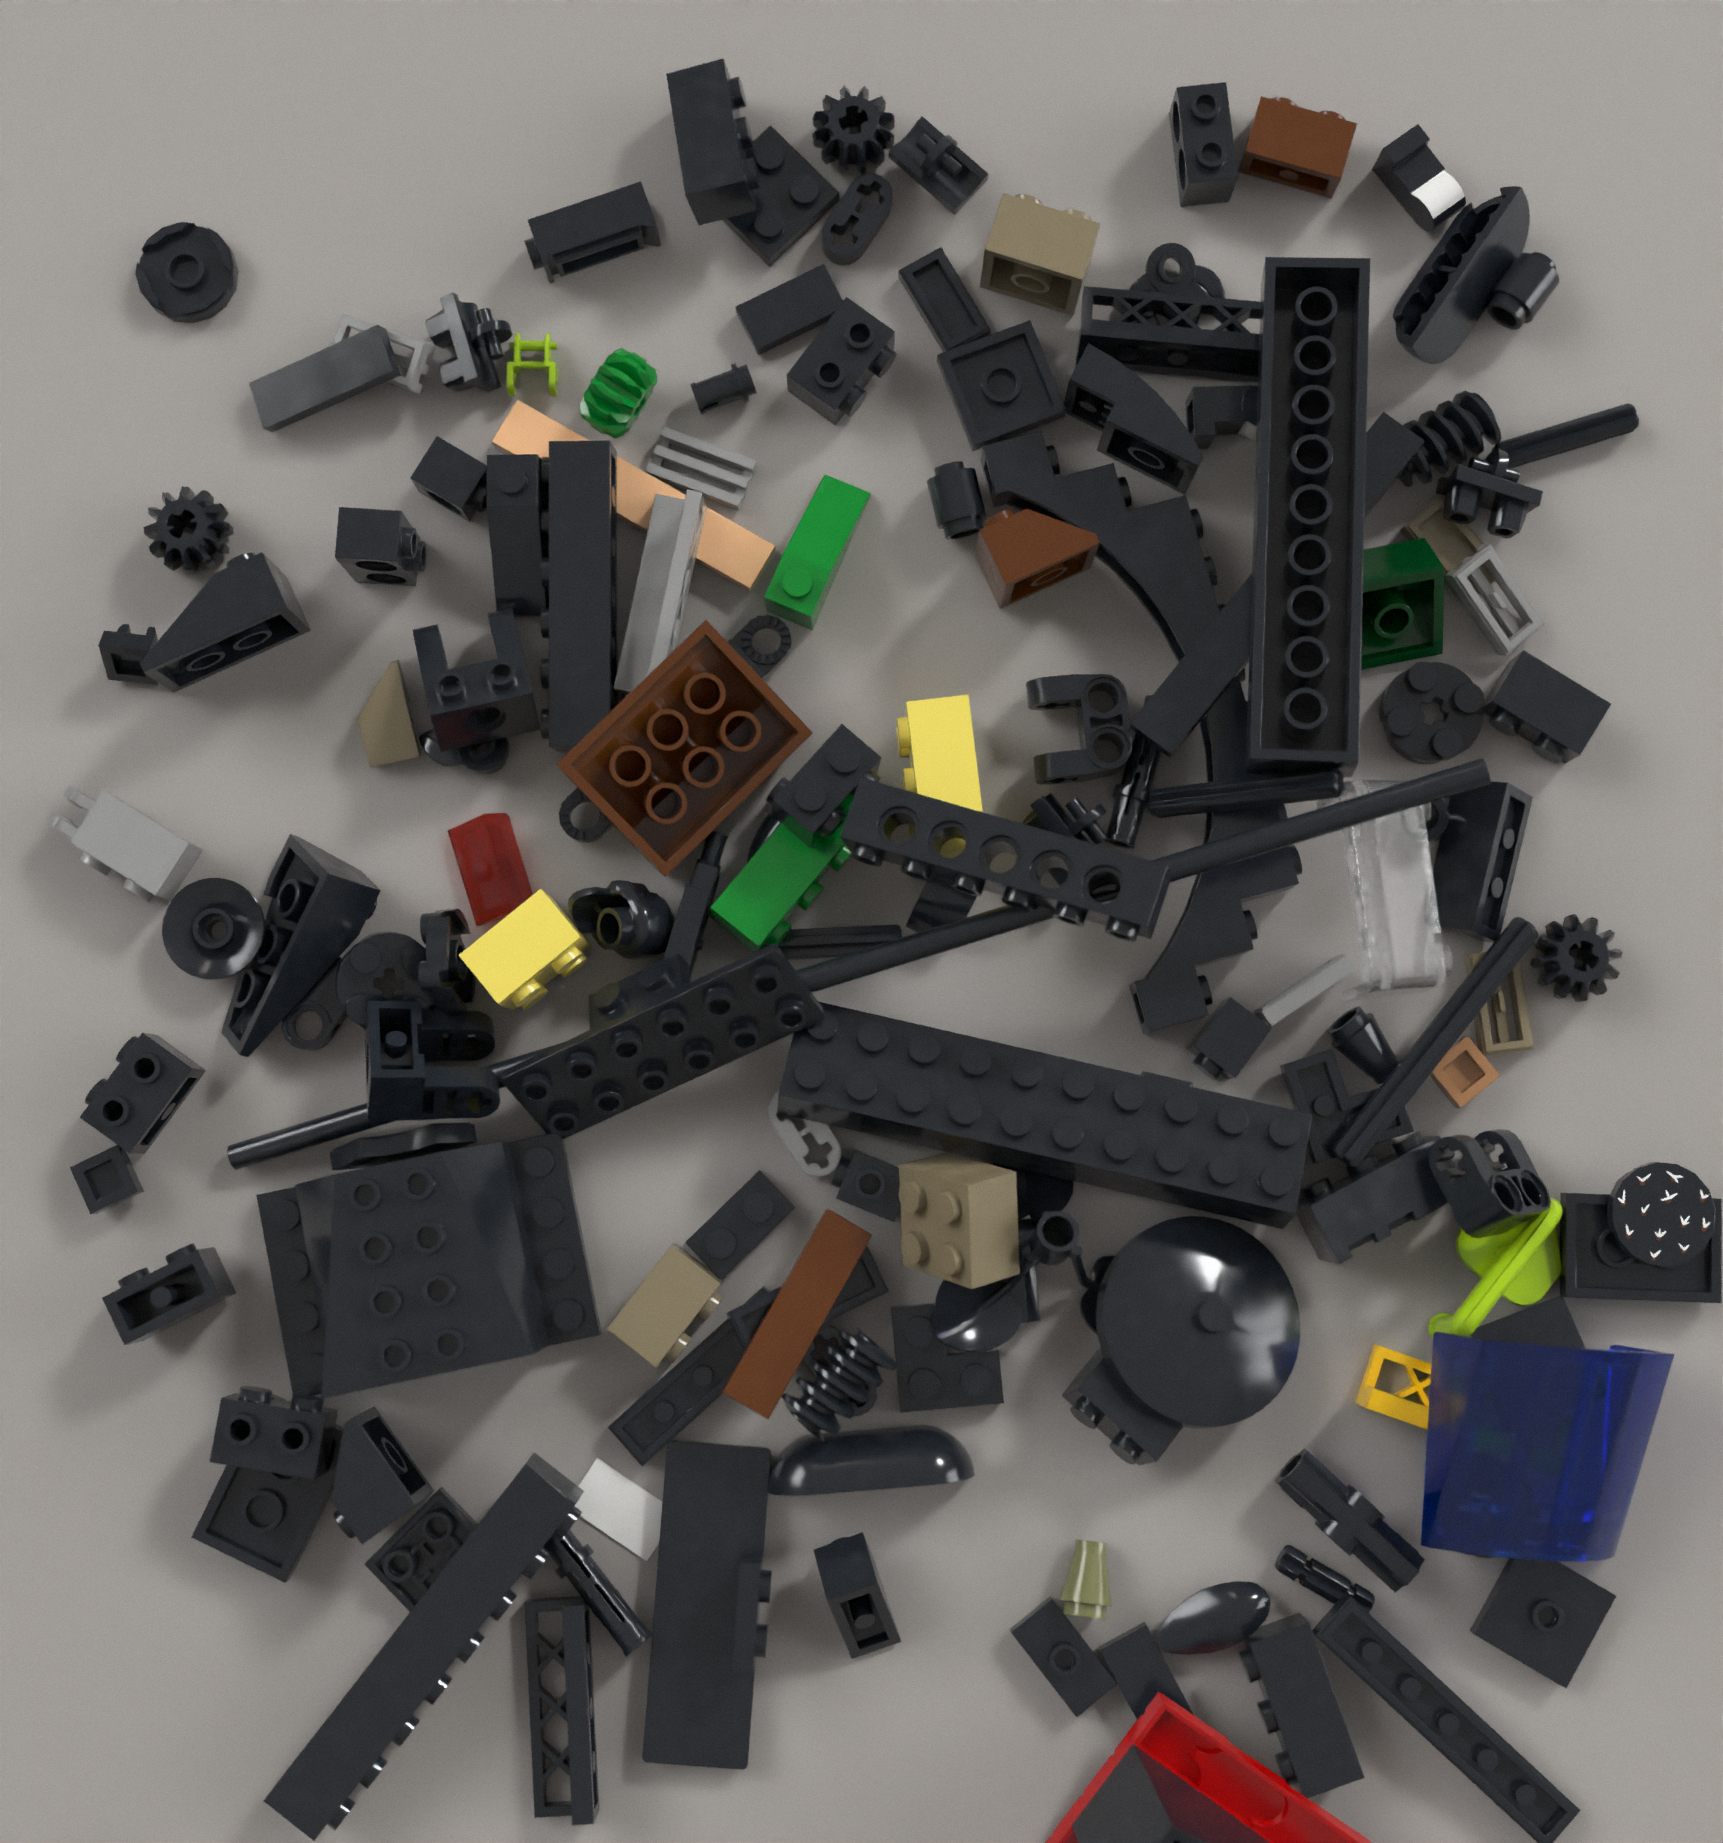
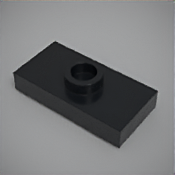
M1051 1596L1010 1628L1013 1636L1076 1717L1117 1685L1114 1677L1066 1615L1063 1614V1611Z

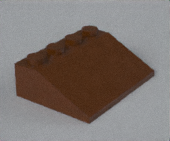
M705 620L556 763V766L660 874L666 877L813 732L718 631Z

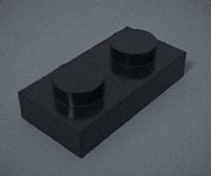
M759 1170L685 1243L721 1280L795 1206Z

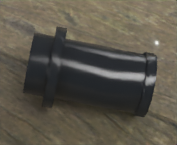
M736 363L731 364L732 370L690 384L701 415L709 410L742 398L744 403L749 401L748 396L757 393L747 364L738 368Z

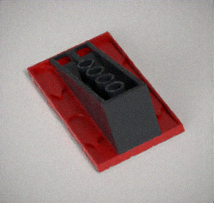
M1159 1691L1146 1707L1145 1713L1140 1715L1116 1747L1115 1753L1110 1755L1083 1791L1084 1794L1077 1799L1055 1828L1054 1834L1049 1836L1045 1842L1371 1843L1369 1839L1290 1787L1276 1773L1231 1744L1227 1737Z

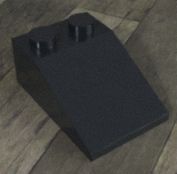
M263 552L259 554L244 553L227 562V568L214 573L142 659L140 665L145 674L174 693L311 631L288 578Z

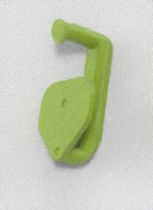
M1550 1198V1208L1503 1234L1478 1239L1467 1235L1460 1228L1455 1240L1457 1255L1481 1280L1453 1316L1442 1312L1430 1319L1428 1331L1433 1340L1439 1343H1449L1453 1340L1469 1337L1501 1296L1514 1305L1526 1306L1538 1302L1546 1294L1561 1273L1556 1225L1562 1216V1206L1558 1200Z

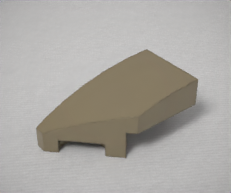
M399 660L391 661L357 718L370 768L420 757L421 755L420 745L408 705L410 698Z

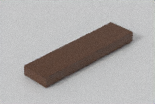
M829 1208L825 1209L721 1393L763 1418L769 1419L871 1239V1233Z

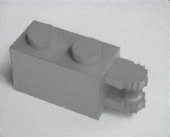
M69 785L63 795L67 797L70 803L81 809L88 810L89 813L79 827L74 825L73 821L67 817L53 812L46 820V823L72 838L69 843L84 851L80 860L106 876L111 869L115 870L127 878L123 884L124 888L150 902L154 895L171 901L203 849L104 790L98 799L94 800Z

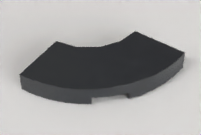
M470 1122L432 1123L395 1134L361 1137L330 1152L332 1170L366 1168L455 1150L477 1142L475 1124Z

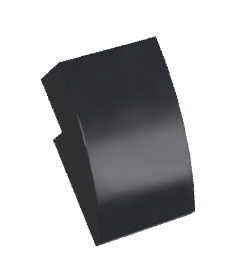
M1088 343L1069 380L1064 399V405L1067 410L1066 414L1102 432L1096 451L1185 495L1203 459L1192 435L1173 409L1143 379L1112 356Z

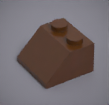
M1008 509L991 516L983 523L985 528L979 531L975 557L999 608L1002 609L1090 569L1100 541L1096 533L1038 512L1025 509L1013 515L1012 510Z

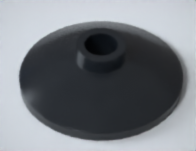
M224 878L201 879L181 889L169 903L162 923L164 946L172 961L186 973L208 980L228 978L248 967L258 955L265 936L264 914L255 896L242 885ZM224 922L227 927L226 935L222 939L215 940L212 936V928L216 923Z

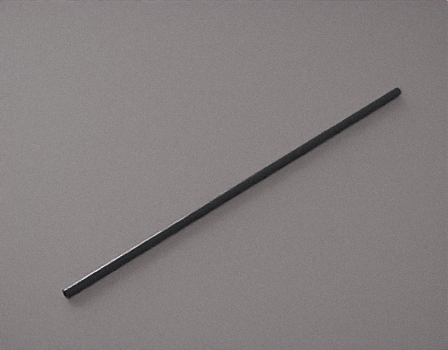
M1481 758L1151 861L1168 865L1171 877L1170 882L1177 881L1491 784L1489 771L1484 759ZM1111 882L1101 883L1093 890L1091 898L1099 903L1112 901L1119 895L1120 887ZM1005 905L796 970V972L813 993L1053 919L1054 911L1036 905L1033 906L1032 911H1024ZM559 1044L482 1068L489 1069L497 1075L499 1089L505 1087L501 1081L502 1071ZM367 1103L229 1145L227 1149L228 1159L231 1166L238 1170L397 1120L368 1121Z

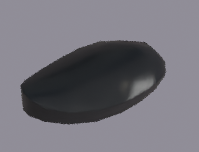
M1246 1581L1221 1583L1202 1589L1185 1599L1168 1615L1158 1631L1157 1643L1163 1651L1172 1654L1193 1655L1228 1649L1247 1639L1263 1624L1270 1610L1269 1595L1258 1584Z

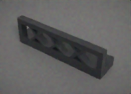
M1084 286L1075 366H1077L1089 343L1112 356L1132 371L1258 382L1259 334L1250 333L1242 323L1249 318L1260 319V301ZM1093 305L1113 306L1121 316L1114 321L1092 319ZM1149 310H1160L1172 320L1165 325H1153L1141 315ZM1199 314L1212 315L1221 325L1214 330L1201 329L1192 319Z
M581 1596L527 1599L525 1601L534 1817L572 1816V1825L594 1824L600 1809L590 1607ZM562 1611L563 1638L556 1646L539 1633L538 1612ZM539 1645L548 1653L541 1664ZM563 1647H564V1655L560 1652V1650H561ZM553 1658L565 1668L566 1691L558 1700L541 1685V1672ZM542 1700L551 1707L544 1716L542 1713ZM565 1701H566L567 1708H565V1707L562 1705ZM556 1712L567 1722L568 1746L561 1754L544 1740L543 1726ZM544 1753L554 1761L546 1771ZM559 1766L570 1776L571 1801L547 1802L546 1780Z

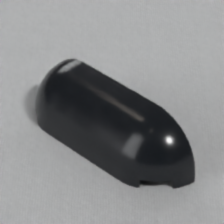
M1509 186L1500 188V196L1494 197L1474 208L1472 203L1464 207L1401 296L1394 309L1393 319L1396 322L1397 339L1411 356L1429 364H1437L1447 360L1459 349L1491 301V291L1515 258L1523 252L1526 244L1530 212L1527 197L1522 187Z
M914 1425L841 1431L837 1435L822 1433L827 1444L821 1442L813 1434H809L793 1441L778 1455L770 1470L768 1493L773 1495L801 1496L938 1485L972 1478L975 1476L970 1455L962 1443L948 1432L935 1426Z

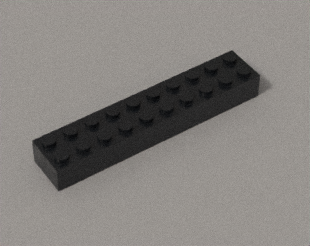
M1265 257L1260 300L1246 774L1271 775L1333 767L1341 771L1343 777L1352 778L1359 763L1370 258Z
M823 1002L819 1003L824 1011V1019L793 1034L778 1094L777 1113L1279 1229H1284L1297 1213L1312 1114Z

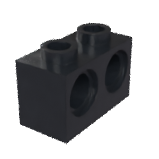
M1223 82L1176 87L1169 118L1180 207L1229 202L1238 180L1227 84Z
M339 507L335 559L355 582L416 586L417 571L423 572L426 566L425 541H420L416 529L411 526L402 511Z

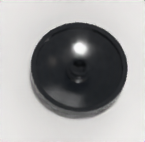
M1186 1216L1158 1223L1137 1234L1118 1251L1106 1270L1100 1285L1096 1308V1327L1099 1344L1106 1364L1122 1390L1137 1405L1165 1422L1196 1429L1216 1428L1240 1422L1258 1413L1272 1402L1286 1384L1293 1370L1300 1344V1315L1289 1278L1281 1264L1264 1244L1250 1233L1229 1222L1205 1216Z

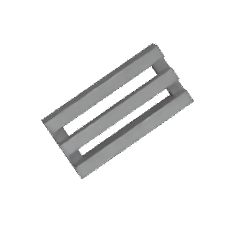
M342 314L332 345L349 338L351 329L363 332L376 326V324ZM385 328L390 342L415 350L412 359L394 353L397 365L408 369L406 377L398 376L385 383L420 394L422 384L418 383L421 374H427L429 365L425 364L428 355L433 356L436 347L428 342Z
M663 426L660 433L661 439L654 448L652 461L648 463L645 472L679 489L702 492L703 498L739 511L757 468V461ZM670 445L743 471L742 476L669 449ZM665 460L737 488L735 493L732 494L663 468L662 465Z
M1482 544L1475 550L1476 553L1472 557H1466L1460 562V567L1450 570L1444 576L1498 655L1507 656L1540 629L1544 622L1491 544ZM1483 563L1524 622L1525 626L1522 628L1519 627L1498 592H1495L1480 570L1479 566ZM1467 576H1469V578L1476 586V588L1478 589L1486 603L1489 605L1497 619L1500 621V623L1510 636L1509 639L1507 638V636L1505 635L1497 621L1494 619L1486 605L1483 603V601L1481 600L1473 586L1470 584V582L1466 578Z
M1347 954L1333 957L1256 1009L1254 1015L1272 1027L1355 971L1356 967Z

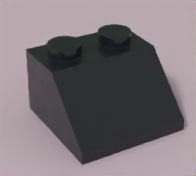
M375 1406L344 1423L331 1497L332 1503L337 1508L334 1512L337 1524L349 1538L353 1539L356 1536L363 1545L434 1492V1489Z

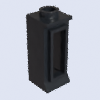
M641 181L528 219L533 238L524 240L534 270L544 267L550 284L554 283L552 275L559 273L560 277L604 263L644 249L643 244L661 246L658 228Z

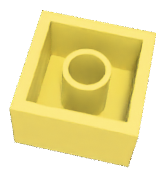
M540 889L465 949L459 956L499 1005L512 1011L521 1006L525 1011L539 1002L548 993L544 986L554 977L561 974L566 978L582 967L588 960L584 953L592 946L556 901Z

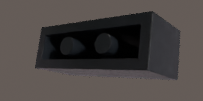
M723 58L667 73L685 196L698 225L756 211L753 190L760 188L761 185L754 158H747L746 149L754 147L746 116L740 118L739 109L747 107L740 77L731 78Z
M1297 1613L1259 1627L1257 1631L1244 1640L1246 1649L1238 1653L1248 1681L1250 1683L1259 1682L1265 1699L1257 1703L1263 1725L1268 1735L1277 1733L1283 1752L1275 1754V1759L1282 1778L1288 1785L1295 1784L1298 1791L1306 1798L1365 1778L1310 1622L1301 1613Z

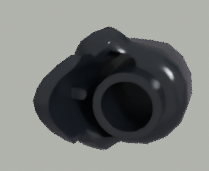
M615 880L611 881L606 888L590 887L579 890L568 899V910L581 934L591 933L596 943L603 949H613L621 957L634 960L654 958L666 951L675 918L667 902L657 893L649 892L645 884Z

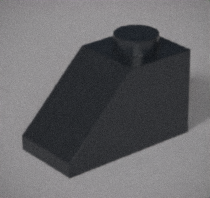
M864 1533L838 1538L828 1545L813 1549L828 1605L851 1658L854 1659L901 1642L885 1590Z

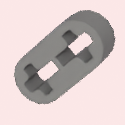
M778 1090L771 1097L768 1104V1116L795 1162L804 1173L811 1176L823 1177L832 1173L841 1160V1149L827 1124L803 1119L807 1127L798 1132L793 1122L789 1119L781 1122L777 1117ZM811 1132L818 1144L823 1145L828 1142L832 1146L833 1151L827 1155L830 1162L827 1167L821 1168L817 1163L808 1165L805 1162L804 1157L809 1153V1148L802 1138L804 1135Z

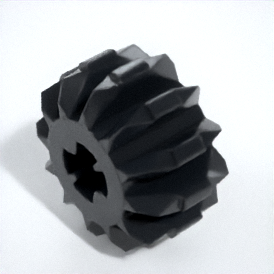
M845 85L840 90V100L826 95L823 99L824 111H815L813 115V126L817 130L812 134L813 145L816 148L823 149L821 151V158L825 165L839 159L838 170L842 175L849 169L850 164H856L857 170L863 175L867 172V160L881 166L885 160L883 150H890L894 146L895 137L890 132L895 127V118L892 113L884 112L886 110V101L883 99V96L869 101V90L865 86L858 92V96H851L850 91ZM850 127H857L858 134H850Z
M182 486L178 500L168 492H162V501L165 503L162 510L157 507H148V514L157 521L143 527L144 534L154 540L149 546V550L156 558L164 557V565L168 569L176 571L180 566H183L188 574L196 575L200 561L209 569L215 568L216 562L212 555L216 551L221 554H230V548L221 540L234 534L233 527L224 521L228 516V510L221 503L214 504V497L209 492L202 490L195 496L189 487ZM185 527L189 529H194L196 527V530L193 534L186 532L182 534Z
M1576 914L1565 916L1563 926L1556 921L1545 925L1548 937H1538L1534 941L1533 945L1536 949L1543 952L1544 956L1531 959L1530 965L1535 968L1544 966L1546 973L1540 976L1538 984L1543 987L1556 982L1554 987L1555 998H1566L1571 992L1575 1002L1587 1001L1590 992L1596 996L1607 992L1604 979L1613 980L1618 978L1619 971L1610 965L1609 961L1621 958L1623 952L1620 949L1608 950L1606 944L1613 939L1615 932L1607 930L1597 935L1598 919L1591 917L1581 924ZM1578 949L1577 958L1583 961V966L1574 968L1575 959L1568 955L1570 950Z

